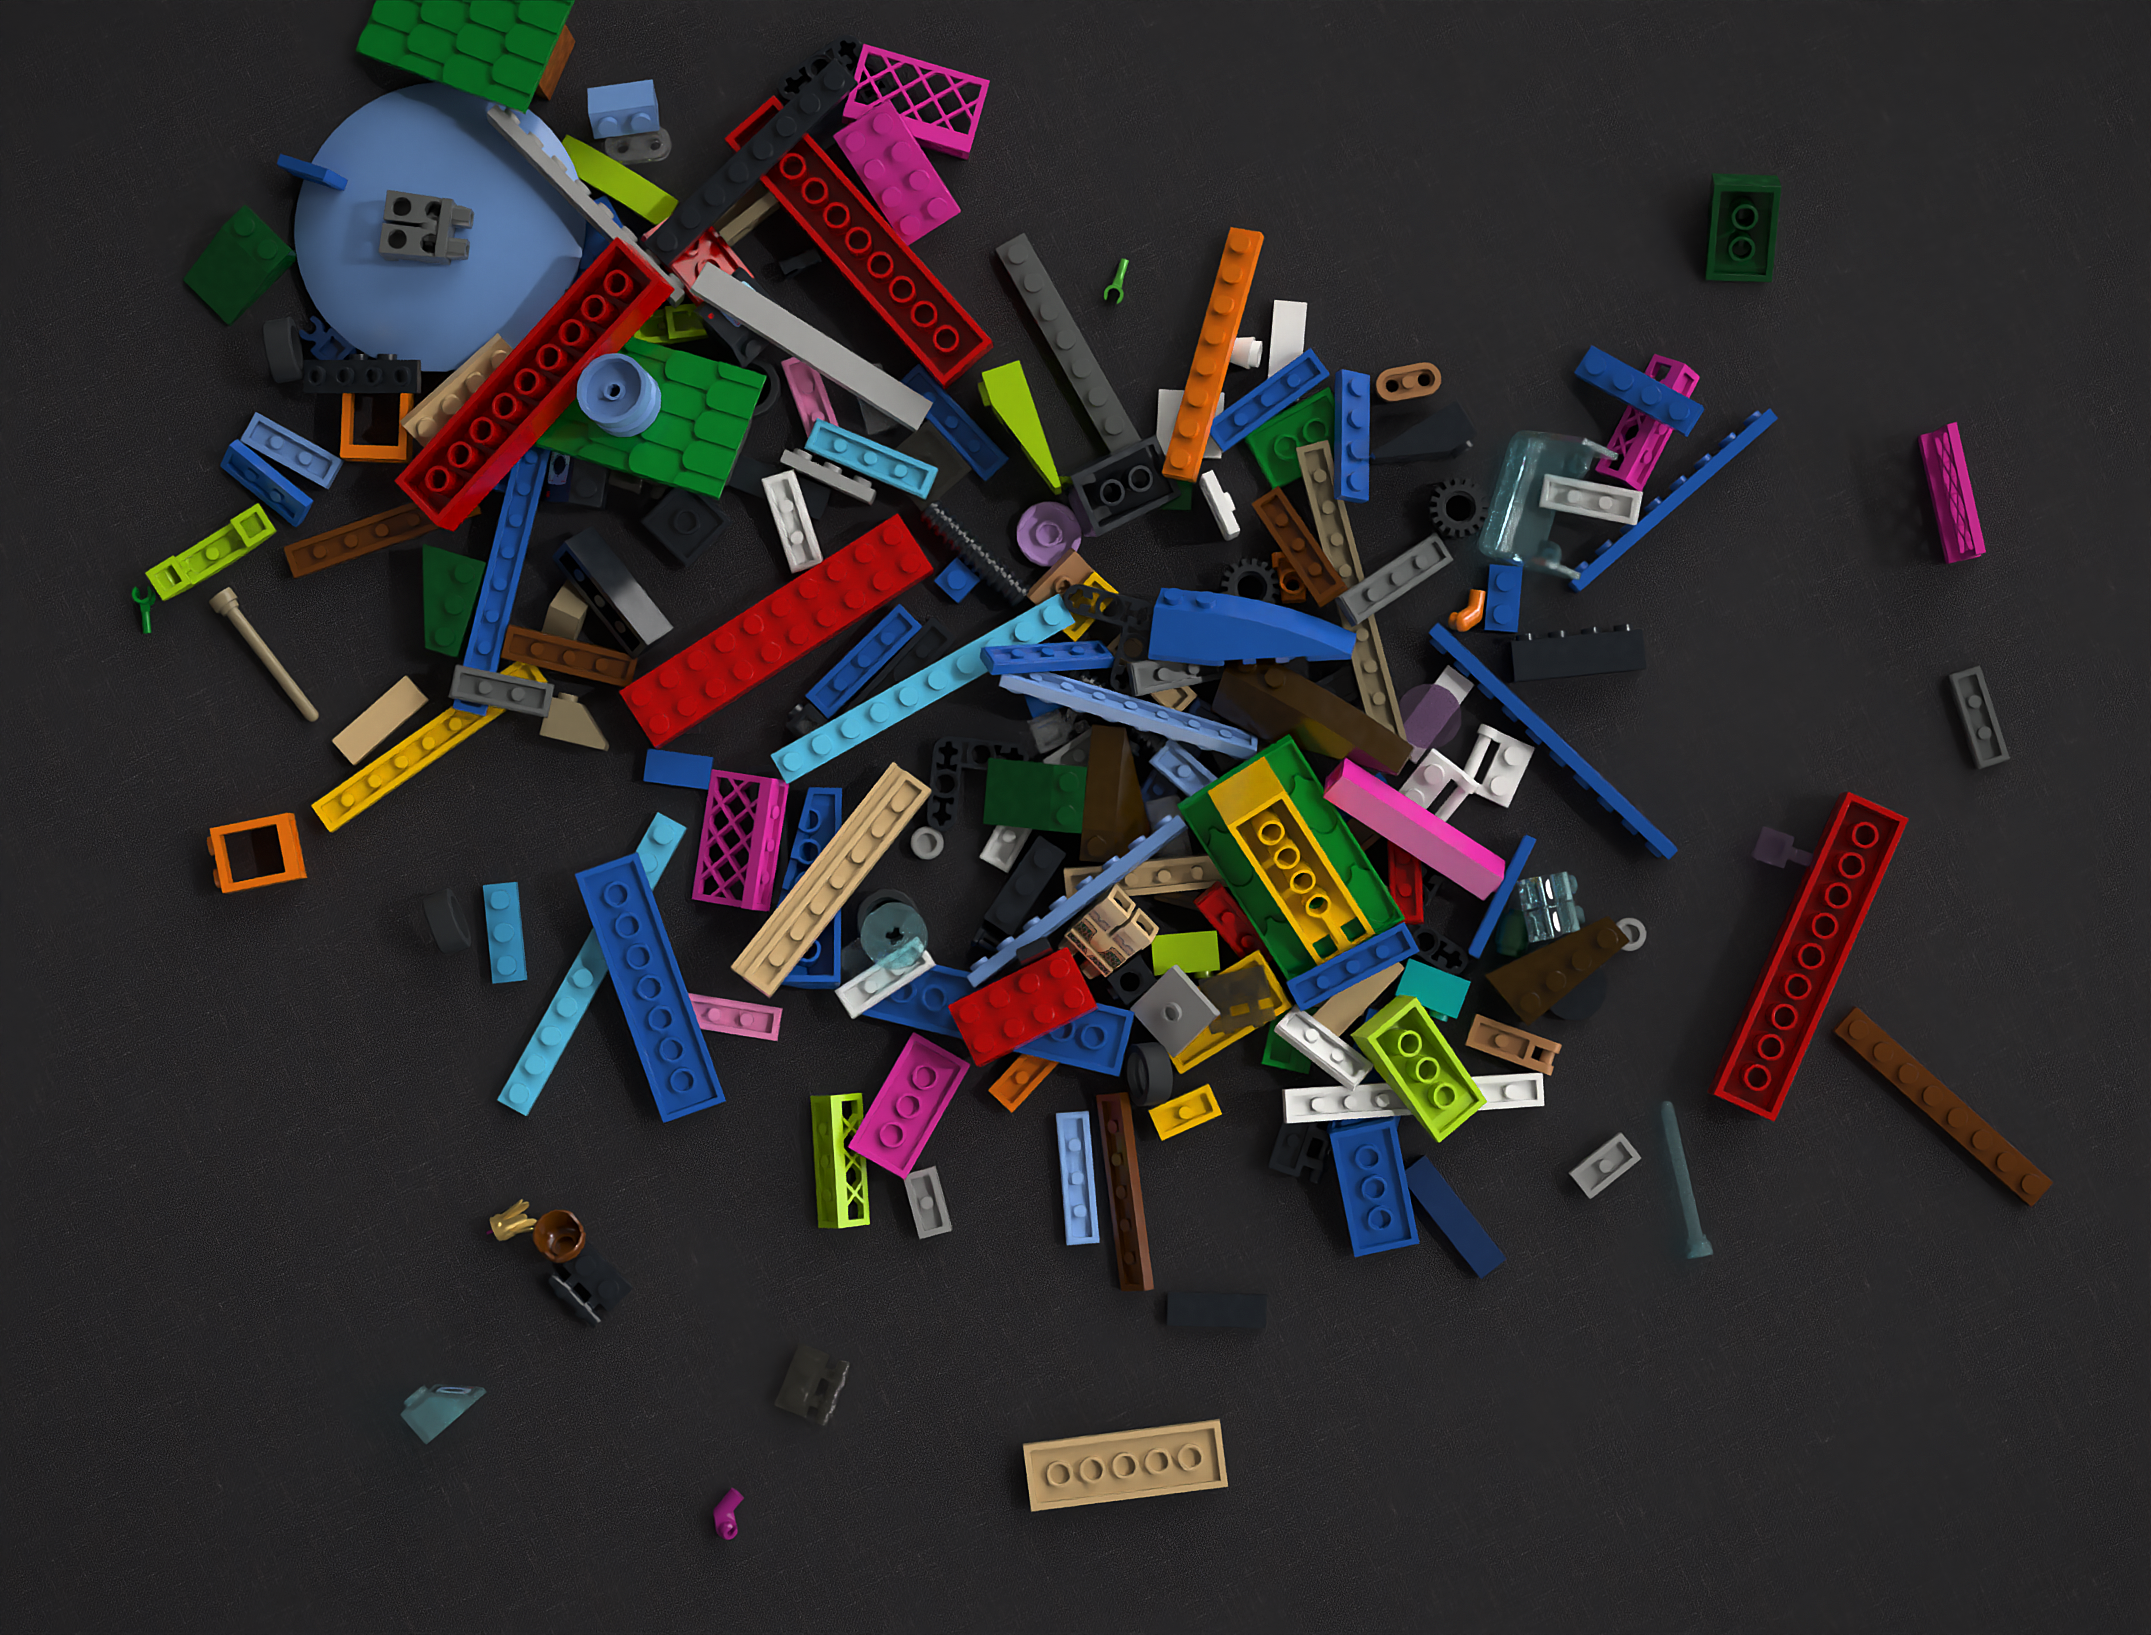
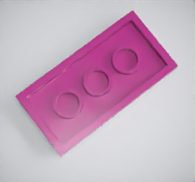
M887 99L833 135L881 211L907 246L961 212V209L890 99Z
M913 1032L848 1148L906 1180L971 1064Z

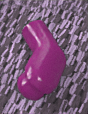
M734 1488L728 1491L713 1510L715 1530L725 1540L733 1539L737 1534L738 1529L734 1510L744 1499Z

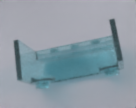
M1530 430L1518 431L1509 442L1488 510L1489 514L1483 526L1479 540L1481 552L1491 558L1542 574L1580 580V573L1560 565L1562 557L1560 546L1554 542L1547 541L1557 510L1539 507L1544 475L1551 474L1579 480L1588 472L1593 457L1617 460L1618 453L1583 437Z

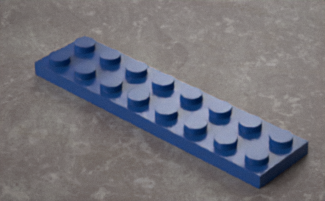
M636 852L575 873L663 1123L726 1101L639 853Z
M878 951L875 964L891 953ZM936 964V966L880 1001L862 1015L963 1039L948 1005L999 979L992 978L978 989L974 988L967 978L971 974L970 972ZM1096 1003L1099 1009L1014 1050V1052L1119 1077L1135 1012Z

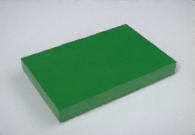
M1329 387L1272 417L1244 438L1272 490L1277 486L1281 489L1302 477L1295 449L1298 447L1328 440L1334 460L1335 397Z

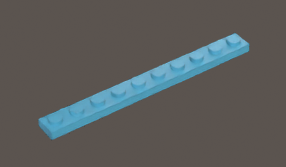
M1057 594L771 754V757L786 784H789L988 672V669L979 658L981 648L1038 644L1074 624L1075 621L1069 610L1065 607L1060 594Z
M657 812L636 850L639 853L652 891L688 829ZM594 927L497 1099L525 1116L532 1109L609 970Z

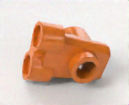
M1283 552L1272 553V568L1277 570L1282 603L1305 602L1306 585ZM1290 582H1295L1299 585V589L1295 591L1288 590L1287 585Z

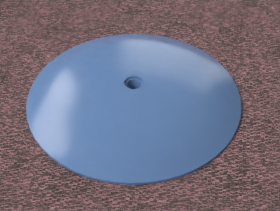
M437 82L398 89L373 100L349 116L329 136L312 161V164L327 168L346 178L348 182L344 191H339L307 180L303 181L297 202L294 230L300 273L312 301L324 319L350 344L365 354H369L370 357L377 359V354H397V360H421V371L423 372L456 371L497 333L514 350L565 294V290L572 286L583 254L586 219L488 122L487 112L496 105L495 103ZM498 105L503 111L506 109V107ZM509 109L519 119L520 124L518 126L526 134L529 132L535 134L544 145L542 150L550 158L553 155L559 158L567 168L565 173L573 181L579 179L573 162L553 131L529 109H527L526 114ZM387 190L438 198H450L457 205L472 209L474 212L472 229L456 227L454 237L468 239L470 242L468 259L451 260V265L399 259V261L385 260L379 254L382 224L386 223L383 217Z

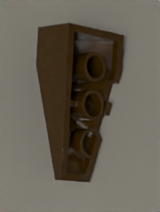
M1092 724L1079 858L1081 861L1106 863L1116 855L1121 859L1130 852L1128 846L1142 835L1146 839L1149 837L1150 825L1125 726Z

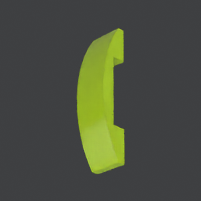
M567 134L561 144L573 162L580 180L631 209L636 215L655 226L673 214L679 204L677 199L585 143Z
M259 503L230 520V524L176 557L173 555L145 572L163 601L192 588L223 570L277 532Z

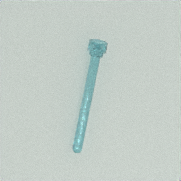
M1664 1101L1660 1105V1110L1689 1233V1238H1686L1687 1245H1685L1687 1259L1713 1254L1711 1240H1707L1706 1234L1702 1235L1674 1107L1670 1101Z

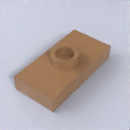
M1070 548L1032 586L1026 596L1036 606L1057 594H1060L1063 600V594L1069 586L1083 584L1094 570L1074 549Z

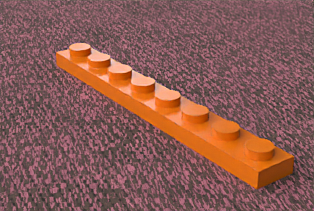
M1230 227L1162 470L1164 477L1196 483L1264 236L1261 232Z

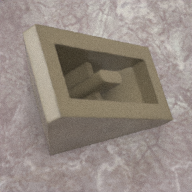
M569 579L565 581L549 605L542 632L576 640L591 606Z

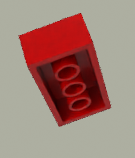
M1068 947L948 1005L978 1067H982L1099 1009Z

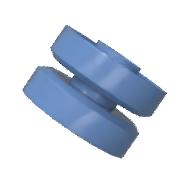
M621 353L605 354L592 360L582 371L577 382V399L583 412L606 433L616 437H632L645 431L655 421L661 408V392L657 382L632 357Z

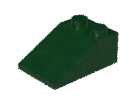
M1711 173L1708 205L1706 280L1772 282L1781 196V184L1778 176Z
M244 204L222 226L183 280L231 326L297 260V254L252 209Z
M989 758L983 824L1081 833L1087 766Z

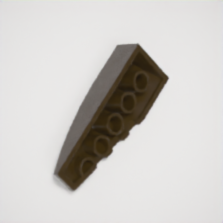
M1269 658L1256 659V664H1243V659L1231 660L1224 670L1210 709L1212 714L1267 743L1275 744L1278 740L1290 734L1301 752H1315L1326 755V758L1339 761V759L1343 760L1346 757L1360 767L1395 776L1399 775L1415 750L1414 746L1354 706Z

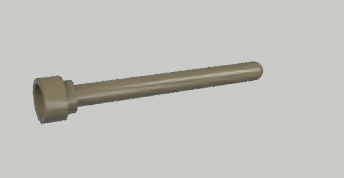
M228 587L215 595L209 601L215 612L221 613L223 617L228 616L305 718L310 722L316 721L319 716L317 710L240 612L237 602L238 597L233 590Z

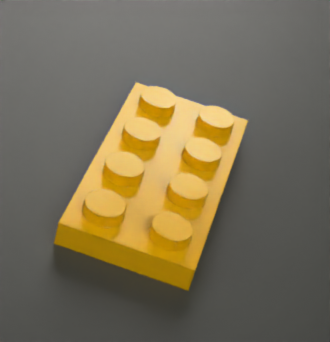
M1259 949L1197 986L1221 1014L1178 1056L1173 1058L1169 1053L1168 1055L1178 1072L1182 1074L1293 1006Z

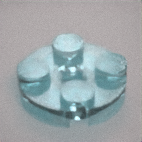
M892 902L882 905V907L871 912L866 917L861 929V942L866 954L874 963L885 969L900 970L915 965L924 954L928 944V930L924 919L912 907ZM894 927L900 928L899 933L903 935V940L897 941L896 945H890L891 940L886 938L887 932H893Z

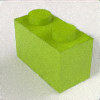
M1217 930L1156 935L1151 943L1154 976L1161 975L1162 977L1176 964L1184 973L1193 972L1194 979L1214 977L1213 971L1220 970Z

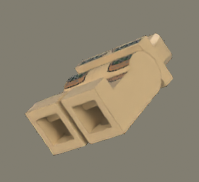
M1115 883L1088 909L1072 921L1058 947L1060 950L1068 947L1072 955L1080 951L1086 957L1080 968L1089 979H1093L1101 974L1107 977L1137 951L1143 950L1150 945L1159 927L1140 908L1132 913L1136 904ZM1113 898L1120 900L1123 908ZM1136 921L1144 925L1146 932L1136 923Z

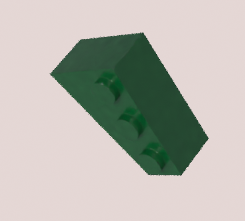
M423 544L425 648L463 660L488 566L487 563Z

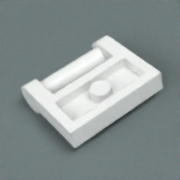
M1480 724L1477 731L1480 735L1463 771L1474 779L1491 740L1499 743L1482 784L1478 783L1479 787L1474 793L1508 808L1535 748L1492 727Z
M1432 748L1398 792L1424 809H1427L1447 783L1453 779L1458 784L1457 788L1435 814V816L1446 822L1466 796L1473 794L1479 785L1468 774Z

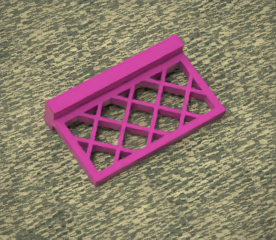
M863 44L854 75L858 85L849 93L842 115V123L849 125L887 99H892L902 94L910 109L899 115L919 146L968 160L990 81ZM868 54L881 58L887 69L871 77L865 67ZM889 61L896 62V64L891 66ZM904 65L913 67L918 78L902 86L895 70ZM920 70L927 71L928 73L923 75ZM862 73H864L866 80L860 83ZM890 73L898 89L882 97L874 81ZM936 74L944 76L950 87L934 95L926 80ZM952 79L957 80V81H960V82L957 83V84H954L953 81H952ZM922 83L930 98L914 106L906 91ZM869 84L878 100L869 105L854 102L857 91ZM966 84L981 87L978 99L967 105L957 90ZM953 92L961 108L945 115L937 100ZM933 103L941 119L931 124L923 122L917 111ZM976 106L974 115L972 116L969 109ZM965 112L971 123L968 135L954 131L949 120ZM913 114L915 119L909 118L907 116ZM944 123L947 129L940 127L939 125Z
M1957 422L1950 423L1932 433L1918 436L1946 564L1977 558L1986 552Z
M712 769L692 899L750 910L770 911L789 784H786L785 780ZM721 777L728 778L735 789L725 798H723L719 791ZM754 782L760 783L758 798L751 803L744 790ZM739 796L746 808L735 817L728 804ZM723 810L729 823L719 831L714 824L715 816ZM750 814L754 820L753 831L746 835L739 823ZM734 828L741 841L730 849L723 837ZM718 843L725 855L713 863L709 856L710 848ZM745 847L749 853L748 863L741 868L734 855ZM729 861L736 874L725 882L718 869ZM713 875L719 888L711 895L703 894L705 880ZM739 879L744 885L742 900H736L729 889Z

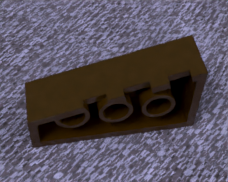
M1607 916L1488 973L1485 977L1528 1027L1629 943L1630 940L1611 917Z

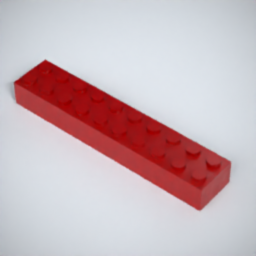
M774 95L724 138L727 146L734 154L784 107ZM809 134L800 140L759 180L761 185L773 194L785 212L944 390L993 348V341Z
M616 237L394 481L436 526L454 532L577 397V382L582 371L589 363L602 355L618 353L673 293L675 288L632 245Z
M897 513L625 687L619 693L653 746L660 749L690 728L704 721L934 573V569Z
M1849 791L1839 794L1707 1093L1775 1122L1909 818Z

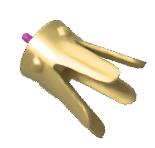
M521 1199L503 1214H496L494 1217H490L492 1229L487 1231L486 1234L494 1232L497 1239L502 1241L518 1233L533 1231L534 1228L528 1227L535 1225L536 1219H527L526 1214H520L528 1208L529 1202L522 1203L523 1200Z

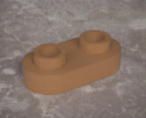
M1426 362L1391 368L1379 375L1375 383V390L1378 397L1387 403L1427 397L1434 394L1439 388L1441 374L1436 366ZM1421 375L1427 376L1430 381L1429 385L1421 386L1418 383V377ZM1389 381L1395 382L1397 384V391L1389 392L1386 389V383Z

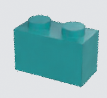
M1406 958L1403 965L1405 969L1400 973L1392 995L1398 996L1401 994L1417 997L1422 1006L1430 1009L1428 1015L1447 1022L1449 1016L1457 1019L1471 982Z

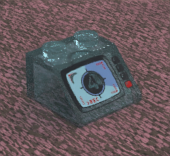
M435 1384L428 1390L424 1385L404 1402L407 1408L400 1415L421 1440L428 1444L487 1391L483 1387Z

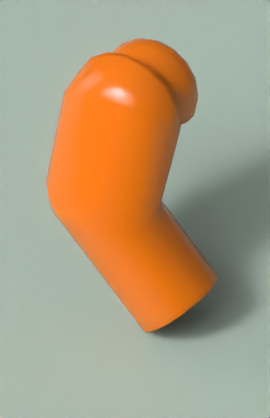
M1470 589L1467 608L1459 613L1453 612L1448 617V625L1452 630L1465 632L1481 621L1486 592Z

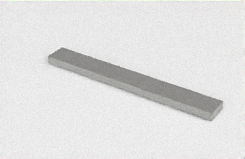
M708 261L689 290L694 295L913 432L918 430L933 404L925 397Z

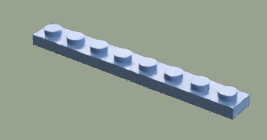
M1050 672L1001 674L999 686L1015 694L1024 693L1037 697L1045 703H1058L1068 706L1073 711L1079 713L1088 712L1101 716L1109 722H1121L1131 725L1139 731H1152L1162 734L1173 741L1182 740L1189 742L1203 750L1219 751L1237 760H1248L1255 756L1257 752L1258 738L1235 727Z
M1168 815L1154 826L1157 830L1147 839L1142 835L1128 846L1130 852L1121 859L1116 855L1101 867L1104 872L1095 879L1092 876H1088L1075 887L1078 892L1069 899L1062 896L1049 906L1052 912L1043 919L1036 916L1022 927L1025 931L1016 939L1011 936L996 947L999 951L989 960L985 956L970 967L972 973L967 976L974 988L979 989L1018 959L1015 952L1017 951L1016 949L1043 936L1047 937L1110 889L1115 883L1119 882L1188 829L1181 817L1177 815L1172 818Z

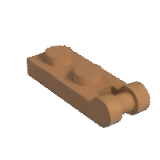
M1478 1014L1474 1015L1464 1045L1550 1076L1554 1069V1066H1551L1556 1053L1559 1054L1562 1046L1556 1042ZM1535 1046L1543 1048L1539 1061L1531 1058Z

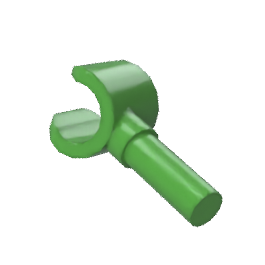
M1121 259L1112 285L1108 286L1104 291L1105 300H1107L1108 292L1112 288H1116L1120 292L1117 304L1123 300L1124 292L1121 287L1128 266V260Z

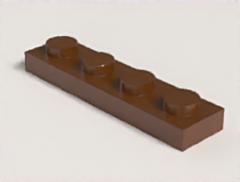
M1279 486L1251 504L1320 608L1348 590Z
M508 624L501 658L622 687H627L632 683L638 659L633 660L627 652Z

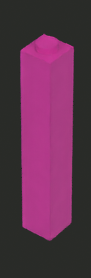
M1346 757L1326 778L1323 798L1483 901L1492 891L1497 892L1499 885L1504 880L1505 860Z

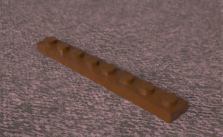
M1853 1006L1832 1030L2028 1206L2032 1207L2054 1183L1858 1007Z

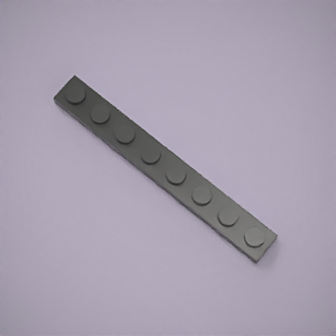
M1022 233L997 247L996 252L1108 451L1111 453L1140 441L1138 433L1026 235Z

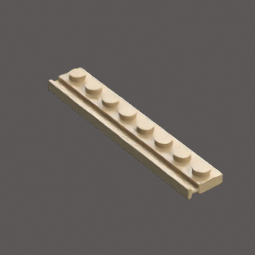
M892 762L732 964L731 970L738 973L744 980L770 998L929 797L931 789Z

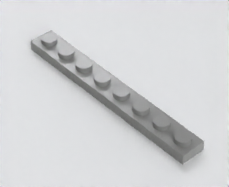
M496 104L487 112L488 122L609 243L616 237H619L632 245L675 288L666 300L676 309L685 299V292L682 290L685 286L673 273L667 275L659 267L661 262L656 255L649 249L644 252L636 244L638 239L633 232L626 226L620 228L612 220L614 215L610 209L602 202L597 205L589 197L591 192L586 185L579 179L573 181L565 173L567 168L563 162L555 155L550 158L542 150L544 145L540 139L532 132L526 134L518 126L520 121L511 110L506 108L503 111Z

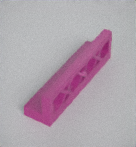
M1654 354L1644 374L1655 379L1661 365L1670 368L1666 378L1661 380L1660 383L1690 398L1700 376L1685 363ZM1628 405L1595 470L1599 474L1621 481L1631 490L1642 492L1673 430ZM1638 424L1639 431L1636 437L1627 441L1625 435L1628 429ZM1623 453L1624 461L1619 470L1616 471L1609 468L1613 458Z

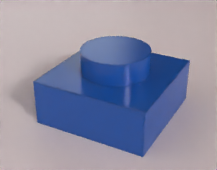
M957 557L934 580L957 604L981 581Z

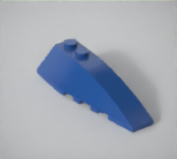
M1161 588L1154 607L1148 658L1209 666H1223L1224 660L1243 659V664H1256V659L1275 658L1276 663H1285L1301 656H1305L1307 661L1351 659L1357 634L1320 618L1260 600L1210 591L1199 592L1178 588Z
M809 787L777 908L842 827V788ZM841 908L781 984L804 989L839 988Z

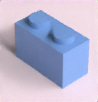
M652 79L587 88L588 114L594 139L659 130L658 103Z

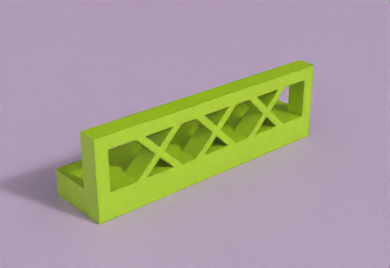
M862 1093L811 1096L818 1228H846L869 1225L866 1158L853 1150L848 1153L844 1149V1139L848 1133L853 1138L863 1121ZM841 1101H851L852 1114L848 1120L842 1116ZM850 1166L856 1173V1180L852 1186L846 1182V1172ZM852 1199L857 1203L858 1218L856 1219L848 1218V1205Z

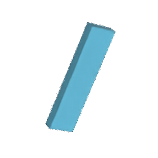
M818 418L804 447L807 451L926 500L938 472V468Z

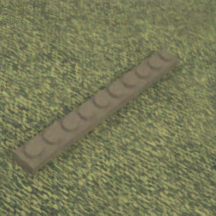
M1328 440L1298 447L1295 449L1320 547L1347 588L1350 589L1364 580V575L1345 503L1343 500L1334 499V462ZM1335 601L1341 627L1357 634L1350 661L1364 713L1407 741L1374 614L1351 627Z

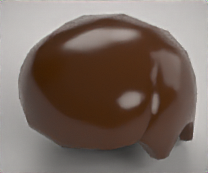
M554 1209L543 1214L534 1225L533 1241L539 1252L551 1262L565 1263L577 1257L585 1247L586 1233L580 1221L571 1211Z

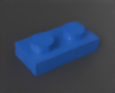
M1493 564L1488 566L1483 631L1518 632L1523 567Z

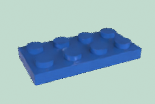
M1394 1117L1328 1130L1354 1256L1358 1257L1419 1244Z

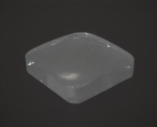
M855 938L841 951V966L852 978H855L875 965L877 955L861 938Z

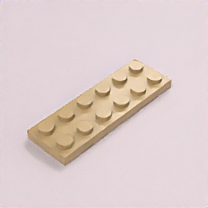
M1219 1419L1023 1444L1031 1511L1228 1487Z

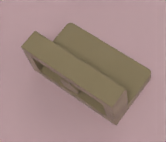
M758 181L712 226L728 246L732 247L780 208V204L770 191L768 192Z

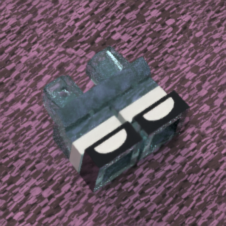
M1566 871L1516 881L1523 910L1543 907L1539 910L1524 913L1530 942L1556 938L1565 933L1580 930L1579 924L1585 921L1583 909L1579 905L1574 906L1572 893H1576L1578 888L1575 876L1567 875Z

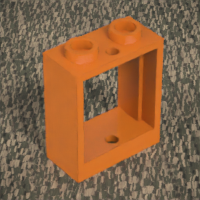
M343 393L340 458L352 462L410 464L412 462L413 436L402 426L400 420L414 409L415 393H400L398 446L353 445L355 393Z
M284 813L210 828L211 836L207 837V845L210 855H215L217 868L213 871L214 880L217 888H221L222 893H235L307 878L295 815L293 813ZM276 825L285 872L233 883L224 835Z

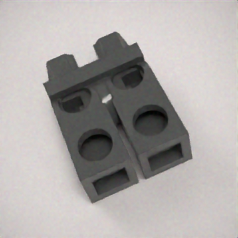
M387 190L383 217L386 223L382 224L379 254L385 260L399 261V259L451 265V260L468 259L470 242L468 239L454 237L456 227L472 229L474 221L472 209L457 205L450 198H438Z

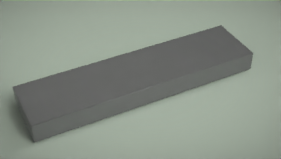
M1436 532L1336 597L1335 601L1351 627H1353L1452 562L1453 558Z

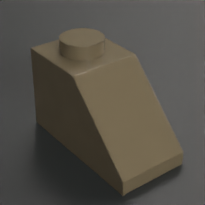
M559 692L558 698L552 697L548 718H543L540 735L608 751L609 744L586 706L577 703V696Z

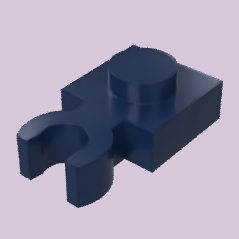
M314 316L310 320L315 323L316 331L310 335L302 329L299 331L300 336L304 340L316 344L310 351L319 360H349V354H356L359 351L333 327L327 331L324 322Z

